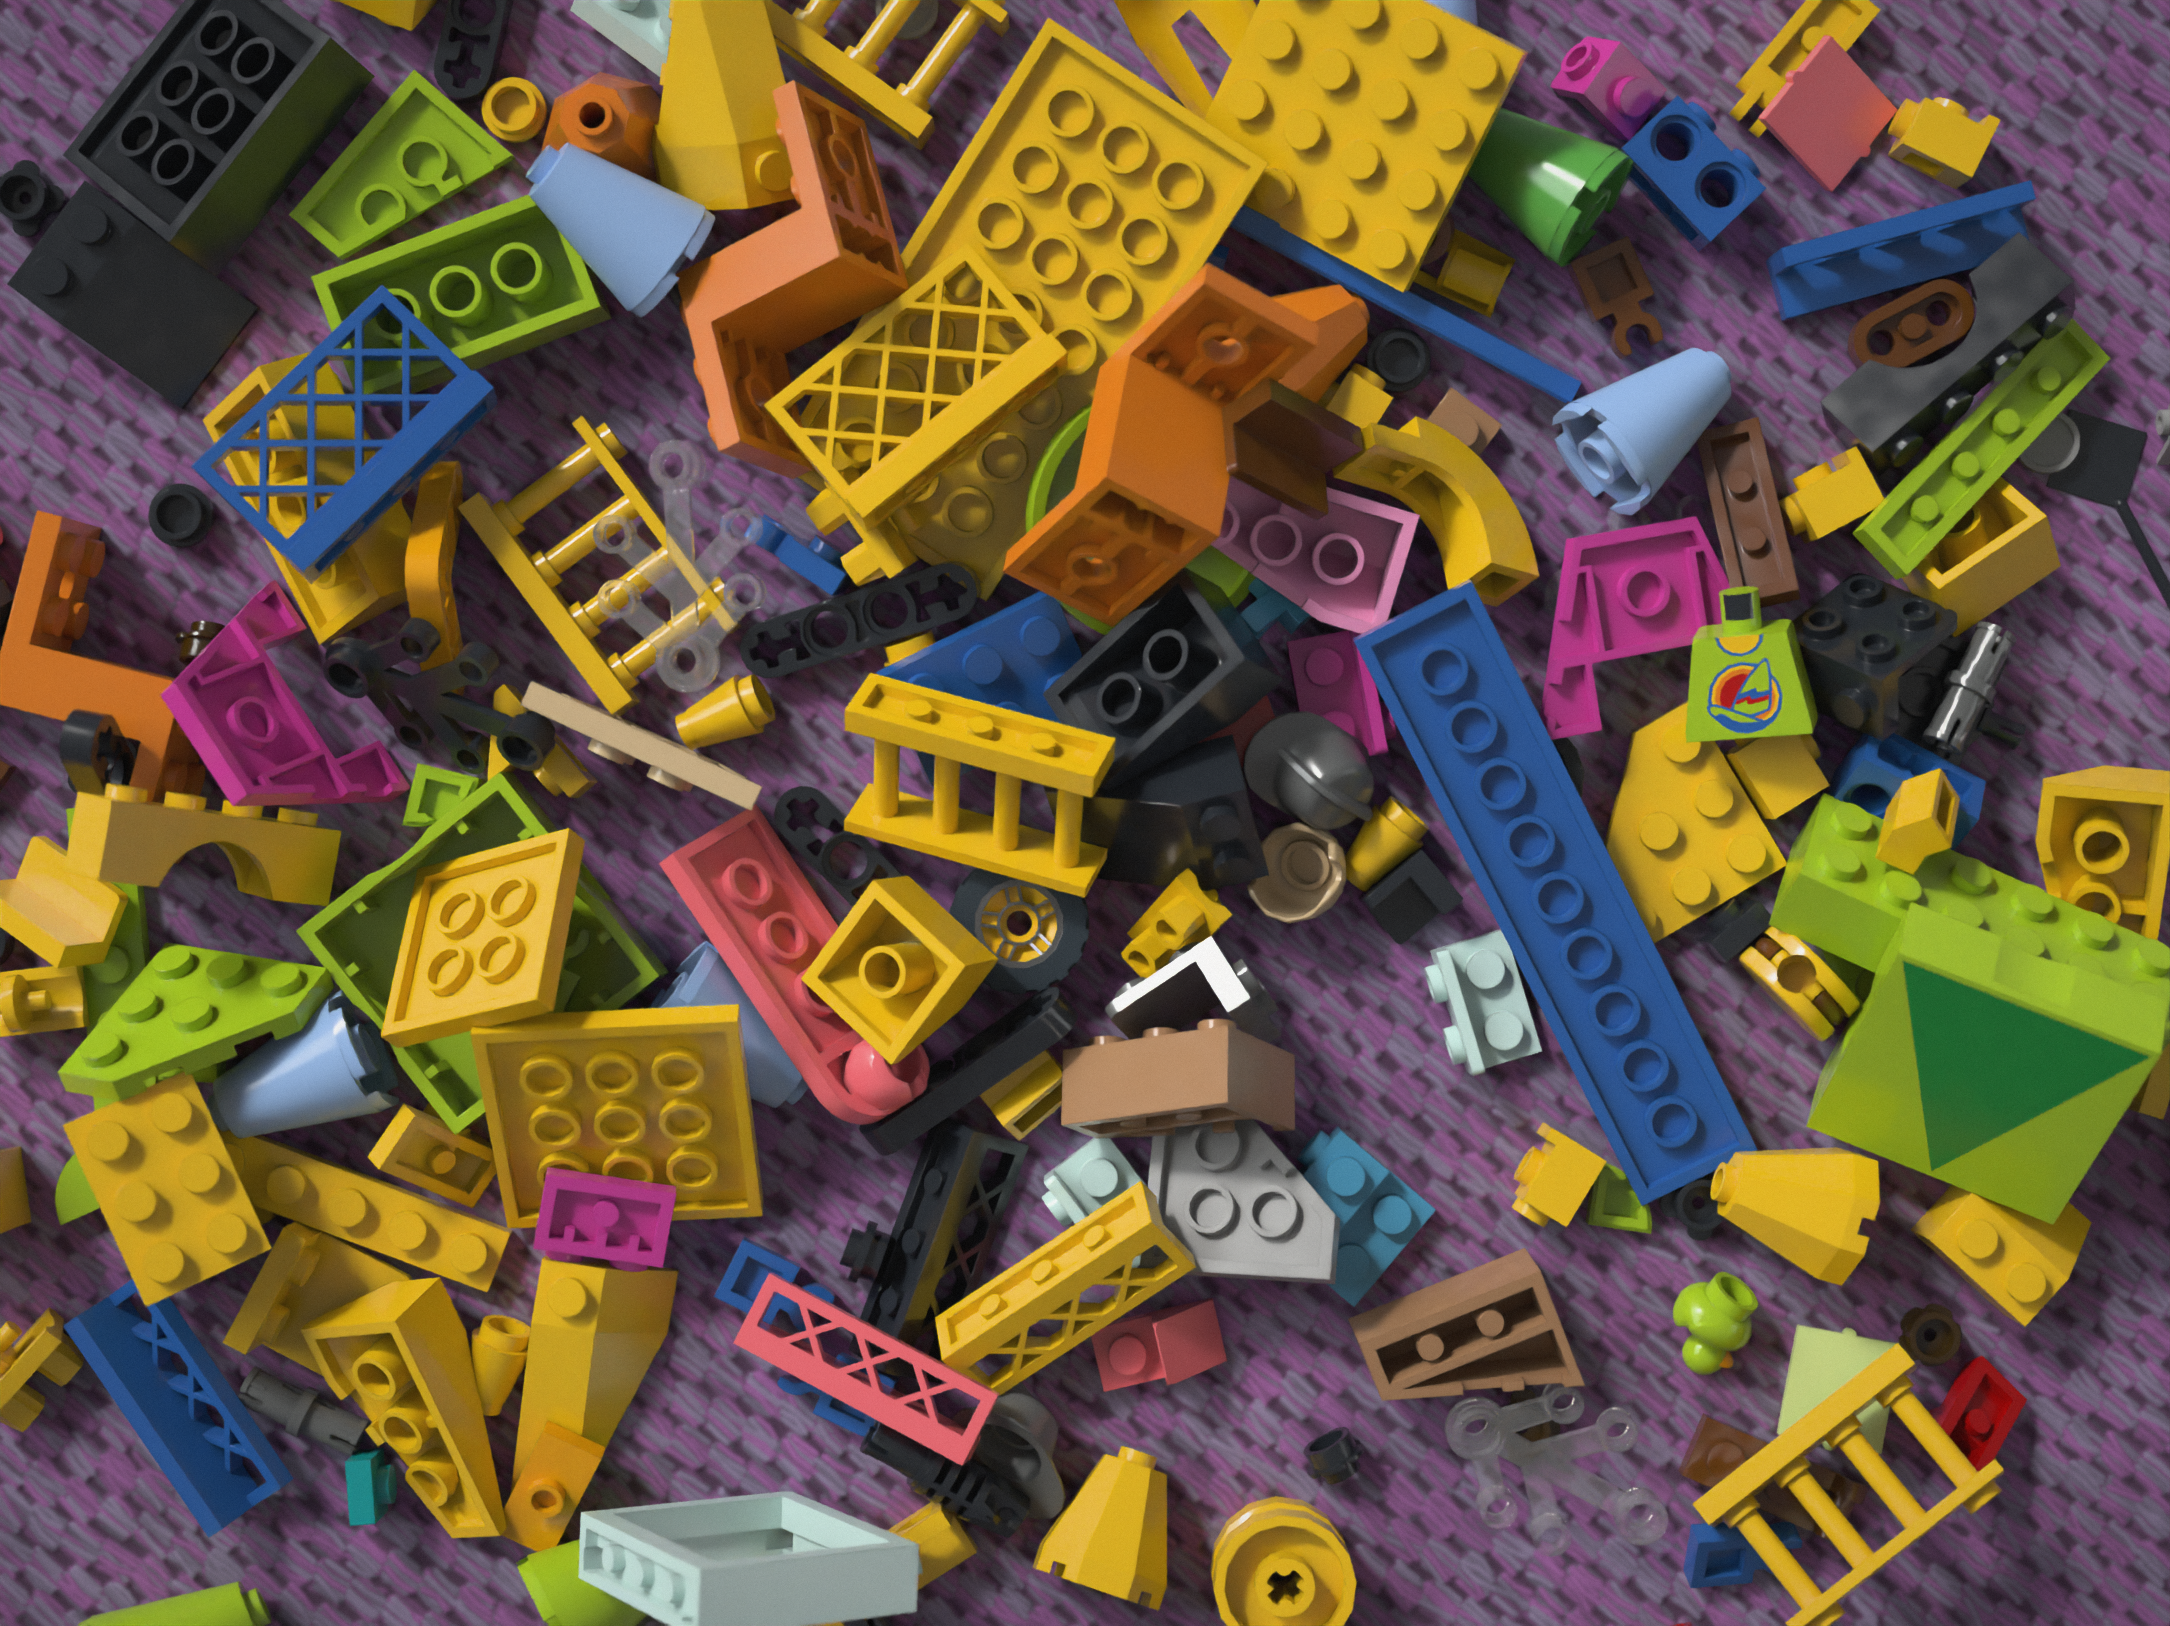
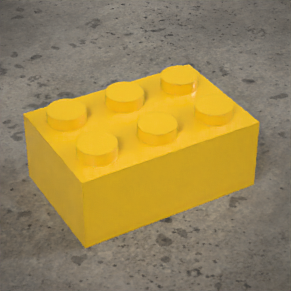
M184 1071L147 1087V1091L122 1101H116L62 1125L145 1307L272 1249L193 1074L185 1075Z

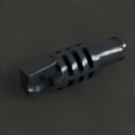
M877 1420L874 1421V1427L870 1426L864 1436L860 1452L900 1472L907 1477V1484L910 1485V1489L919 1495H926V1499L935 1504L942 1503L945 1510L957 1513V1517L964 1521L1010 1538L1029 1514L1030 1498L988 1466H981L979 1461L972 1457L961 1466Z

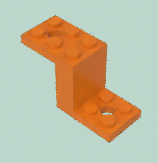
M792 80L772 91L779 116L776 120L777 134L788 151L794 174L790 180L791 189L795 199L802 208L675 275L679 278L677 283L682 299L679 303L680 315L689 329L696 357L693 362L694 372L697 380L703 387L710 414L708 430L713 442L718 447V451L787 478L795 479L813 470V466L764 407V404L792 383L784 354L898 298L909 289L865 120ZM796 402L786 411L798 426L803 428Z
M1207 263L1099 368L1075 489L1007 551L1003 572L1114 627L1220 537L1230 479L1226 469L1222 408L1268 377L1278 381L1317 346L1320 326ZM1226 336L1232 339L1221 343L1211 337ZM1085 557H1091V558H1094V559H1093V560H1088V559H1086Z
M37 510L0 651V705L66 721L69 714L75 709L112 715L124 737L141 741L129 786L147 789L146 801L164 803L166 791L199 796L204 784L205 766L198 764L200 755L161 697L162 692L176 678L70 651L73 639L79 640L82 637L88 623L89 605L83 602L89 577L95 578L98 575L104 561L105 544L99 540L102 528ZM182 855L175 863H180L184 855Z

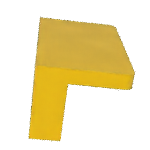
M46 836L32 837L16 879L0 880V927L56 968L104 963L127 905L128 895L111 882L98 881L64 871L67 851Z

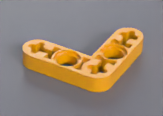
M438 461L420 479L406 551L405 585L411 618H421L428 621L437 629L441 637L440 645L429 659L420 663L421 672L454 661L463 649L451 581L462 517L458 507L463 504V476L459 461ZM465 686L451 692L463 696Z

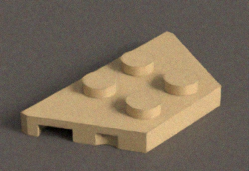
M531 681L522 700V706L591 737L588 750L622 765L626 763L632 766L636 758L650 764L651 767L646 776L675 790L691 792L693 785H696L752 811L762 790L761 785L747 780L745 776L731 770V768L689 750L685 746L624 718L611 715L604 709L564 693L560 694L536 682Z

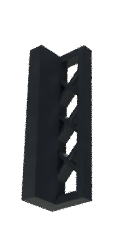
M951 1115L929 1129L891 1232L882 1263L860 1316L861 1320L912 1347H915L919 1337L932 1330L934 1341L928 1355L944 1363L941 1359L935 1317L976 1291L1029 1145L1013 1138L980 1130ZM987 1149L1002 1151L1003 1154L995 1175L982 1183L979 1171ZM975 1210L978 1216L975 1230L971 1236L959 1243L956 1233L963 1217ZM951 1270H954L956 1281L951 1294L937 1303L934 1293L939 1279ZM854 1334L848 1350L863 1359L856 1334ZM869 1342L873 1357L888 1353L883 1348ZM899 1357L875 1364L876 1368L884 1373L917 1379L913 1364ZM926 1372L929 1382L942 1383L943 1380Z

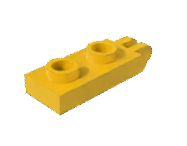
M1805 0L1735 85L1736 88L1744 93V96L1731 110L1729 115L1739 122L1754 103L1765 110L1786 84V73L1790 70L1796 71L1824 35L1832 36L1844 51L1847 52L1879 13L1880 9L1869 0ZM1757 119L1749 128V131L1759 138L1767 127Z

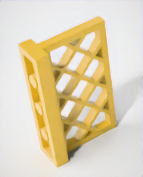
M966 242L764 404V407L773 420L845 503L853 518L868 533L1068 371V352L1051 333L1047 335ZM966 266L982 284L981 306L943 304L945 282ZM935 291L934 303L922 302ZM990 295L1002 309L988 308ZM906 314L933 316L930 348L892 345L894 323ZM941 317L979 320L976 352L938 349ZM987 321L1015 323L1029 339L1028 342L1011 355L984 353ZM885 331L884 344L871 343ZM856 354L882 356L879 389L842 386L844 363ZM891 357L929 360L925 393L888 390ZM937 361L975 364L973 386L961 396L934 394ZM983 365L997 366L982 378ZM834 372L833 385L820 384ZM805 395L831 397L828 430L800 428L786 410ZM840 398L878 401L874 434L837 431ZM886 402L924 405L922 427L910 437L883 435ZM932 406L946 407L931 419ZM811 440L827 442L825 456ZM836 443L873 446L871 468L852 484L848 485L833 467ZM882 447L895 448L881 459Z

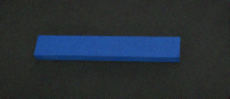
M1244 204L1231 223L1230 227L1341 284V286L1564 403L1573 400L1582 383L1579 377L1411 289L1403 293L1284 230L1278 222Z

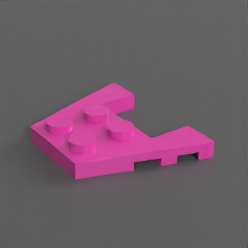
M1697 516L1566 539L1540 718L1551 740L1602 731L1592 668L1593 663L1692 645L1693 638L1699 627L1722 624L1719 592L1729 589L1730 585Z
M276 580L269 582L161 694L166 705L232 806L392 802L411 788L380 740L342 757L335 758L265 652L290 642L307 628Z

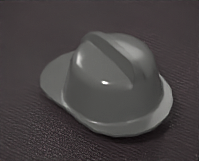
M1308 711L1288 712L1269 720L1253 735L1245 750L1243 772L1247 785L1261 799L1291 817L1302 820L1313 828L1327 831L1342 828L1353 822L1357 817L1368 822L1373 817V812L1369 806L1375 787L1373 773L1370 768L1371 762L1368 749L1358 738L1326 718Z
M1020 1382L998 1397L980 1433L982 1437L972 1458L979 1461L981 1466H988L1030 1498V1509L1027 1517L1037 1520L1053 1518L1063 1509L1066 1497L1062 1480L1052 1461L1058 1436V1423L1054 1415L1043 1404L1035 1400L1023 1383ZM977 1407L962 1408L954 1415L953 1421L967 1428Z

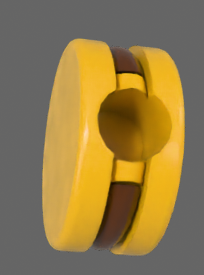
M1769 926L1763 932L1765 937L1758 939L1754 948L1748 946L1739 955V962L1788 1015L1811 1036L1823 1042L1835 1032L1832 1026L1841 1024L1844 1016L1851 1017L1859 1009L1860 1003L1846 984L1801 939Z

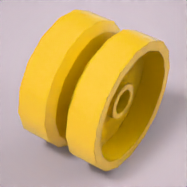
M1275 1496L1249 1503L1227 1520L1214 1542L1210 1569L1220 1616L1227 1626H1344L1353 1610L1357 1581L1344 1538L1326 1513L1303 1500ZM1276 1571L1282 1576H1287L1292 1572L1290 1577L1285 1580H1275L1271 1577Z

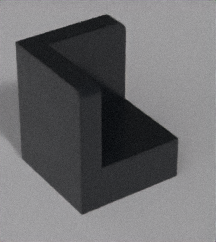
M1418 849L1378 883L1374 884L1367 892H1364L1358 899L1396 943L1403 944L1437 914L1445 915L1464 898L1423 850Z

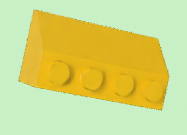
M310 352L258 366L203 419L214 444ZM327 362L317 371V394H344L341 380L332 371ZM307 382L294 394H307ZM280 406L269 417V440H307V406ZM317 406V440H355V413L352 407ZM260 426L246 440H259ZM364 429V440H371L369 434ZM233 451L224 460L236 485H259V451ZM269 451V485H307V451ZM317 451V485H344L355 474V451ZM364 451V465L376 454L375 451ZM243 497L259 512V497ZM269 497V523L288 539L307 521V497ZM317 497V510L330 497ZM401 498L312 584L292 567L290 562L264 538L319 645L408 600L405 585V559L412 523L402 505Z

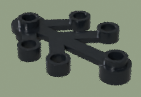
M421 618L409 619L395 637L373 645L361 639L340 637L334 640L327 648L325 653L326 661L323 664V674L327 682L344 696L356 699L367 696L394 727L398 740L410 749L424 750L437 735L451 751V757L458 767L471 774L482 773L489 763L490 739L477 731L465 732L455 719L497 736L496 745L501 755L510 764L522 770L533 771L539 769L555 747V727L546 716L535 711H526L523 714L511 717L451 692L466 685L482 687L487 684L498 670L499 659L492 649L482 643L469 642L454 661L414 675L407 674L391 666L408 659L417 663L425 662L440 645L441 637L437 629L431 623ZM397 695L407 699L413 707L407 709Z

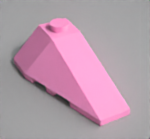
M1230 476L1220 537L1211 544L1213 547L1320 622L1363 634L1388 620L1420 515L1326 487L1329 513L1321 519L1315 520Z

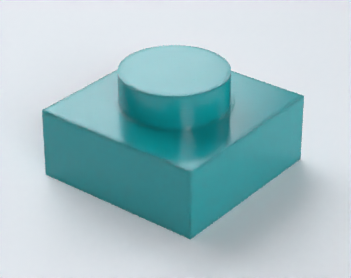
M384 1448L358 1449L345 1461L350 1526L376 1524L388 1512V1504L395 1503L397 1495L396 1471L393 1465H385Z

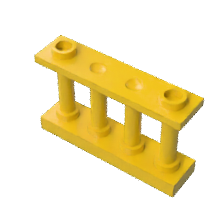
M764 0L774 41L779 49L919 150L923 148L935 131L933 117L927 113L931 108L928 99L980 27L984 24L1001 37L1009 29L1008 12L1003 9L1006 4L1005 0H951L962 10L907 85L900 83L896 90H894L875 76L879 71L876 62L921 0H889L857 46L854 48L849 45L844 53L824 39L828 32L824 25L842 0H810L804 10L796 8L792 15L772 0Z
M581 416L572 424L585 440L586 444L508 502L501 498L496 503H493L489 497L478 492L460 505L458 509L609 713L620 717L640 702L631 690L639 684L637 676L714 619L719 621L725 631L731 634L734 633L742 625L733 613L742 606L720 576L711 582L707 580L619 461L628 452L606 422L595 428L589 420ZM600 465H603L625 495L547 553L540 549L531 555L517 536L526 529L523 522ZM641 516L662 544V547L584 605L577 601L572 606H569L555 587L563 581L561 574L637 517ZM679 567L701 598L624 655L620 656L616 652L608 658L593 638L601 632L599 625Z
M870 673L845 709L844 731L874 739L873 784L868 783L845 818L844 831L1085 898L1107 859V848L1080 841L1083 797L1093 798L1114 761L1116 738ZM900 746L935 755L933 800L899 791ZM961 762L996 772L994 817L959 808ZM1022 779L1058 789L1055 834L1019 824Z
M1899 1343L1891 1347L1693 1503V1506L1709 1526L1716 1527L1722 1521L1730 1529L1736 1526L1802 1610L1786 1622L1788 1626L1832 1625L1846 1613L1838 1602L1961 1506H1964L1972 1515L2002 1492L1995 1482L1997 1478L2004 1474V1469L1994 1459L1978 1472L1910 1389L1914 1384L1908 1378V1375L1917 1369L1916 1364ZM1875 1401H1878L1883 1409L1888 1406L1893 1409L1957 1487L1955 1491L1927 1513L1859 1431L1863 1424L1856 1416ZM1824 1441L1832 1449L1839 1446L1905 1528V1530L1875 1553L1808 1471L1812 1465L1805 1456ZM1773 1481L1781 1489L1787 1486L1853 1568L1850 1573L1824 1593L1819 1590L1757 1511L1761 1505L1754 1496Z

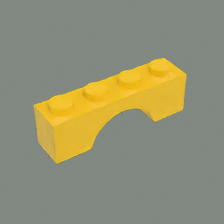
M111 783L106 784L105 795L78 792L64 868L66 872L98 881L159 887L168 870L182 855L197 846L214 842L224 851L232 864L238 891L274 901L318 906L329 905L342 831L318 826V813L279 807L278 818L262 817L263 806H232L230 801L226 799L223 800L222 811L205 809L207 799L205 797L166 791L164 803L146 801L147 789Z

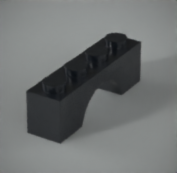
M2020 232L1969 274L1973 304L1977 311L1971 331L1953 352L1934 363L1913 368L1892 367L1868 360L1820 401L1828 429L1848 449L1857 446L1866 465L1877 477L1882 475L1892 465L1899 467L1910 461L1921 449L1924 438L1941 423L1948 425L1958 420L1971 406L1974 395L1992 380L2000 382L2011 375L2020 365L2024 353L2042 337L2045 340L2055 337L2072 319L2076 309L2074 281Z

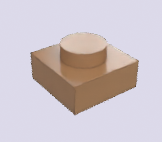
M1452 387L1427 419V421L1454 435L1478 456L1481 455L1502 426L1501 423Z

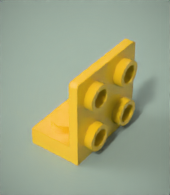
M295 1221L282 1229L222 1343L245 1355L263 1344L323 1376L300 1329L308 1322L391 1282L412 1280V1277L408 1273L337 1236Z

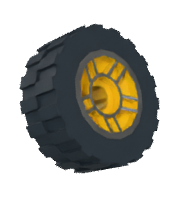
M975 868L960 884L950 906L949 914L999 959L983 980V983L999 992L1006 991L1013 994L1039 992L1061 981L1080 960L1088 940L1089 913L1085 898L980 868ZM1024 911L1030 916L1032 926L1025 935L1017 936V934L1008 929L1007 919L1012 912Z

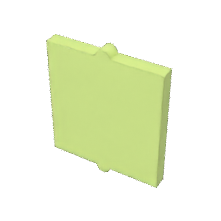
M1797 1324L1777 1434L1781 1435L1897 1343L1858 1336L1849 1327L1843 1329L1841 1333ZM1875 1401L1856 1417L1863 1424L1859 1431L1876 1452L1881 1454L1890 1406L1883 1409L1878 1401ZM1826 1441L1822 1443L1826 1450H1834Z

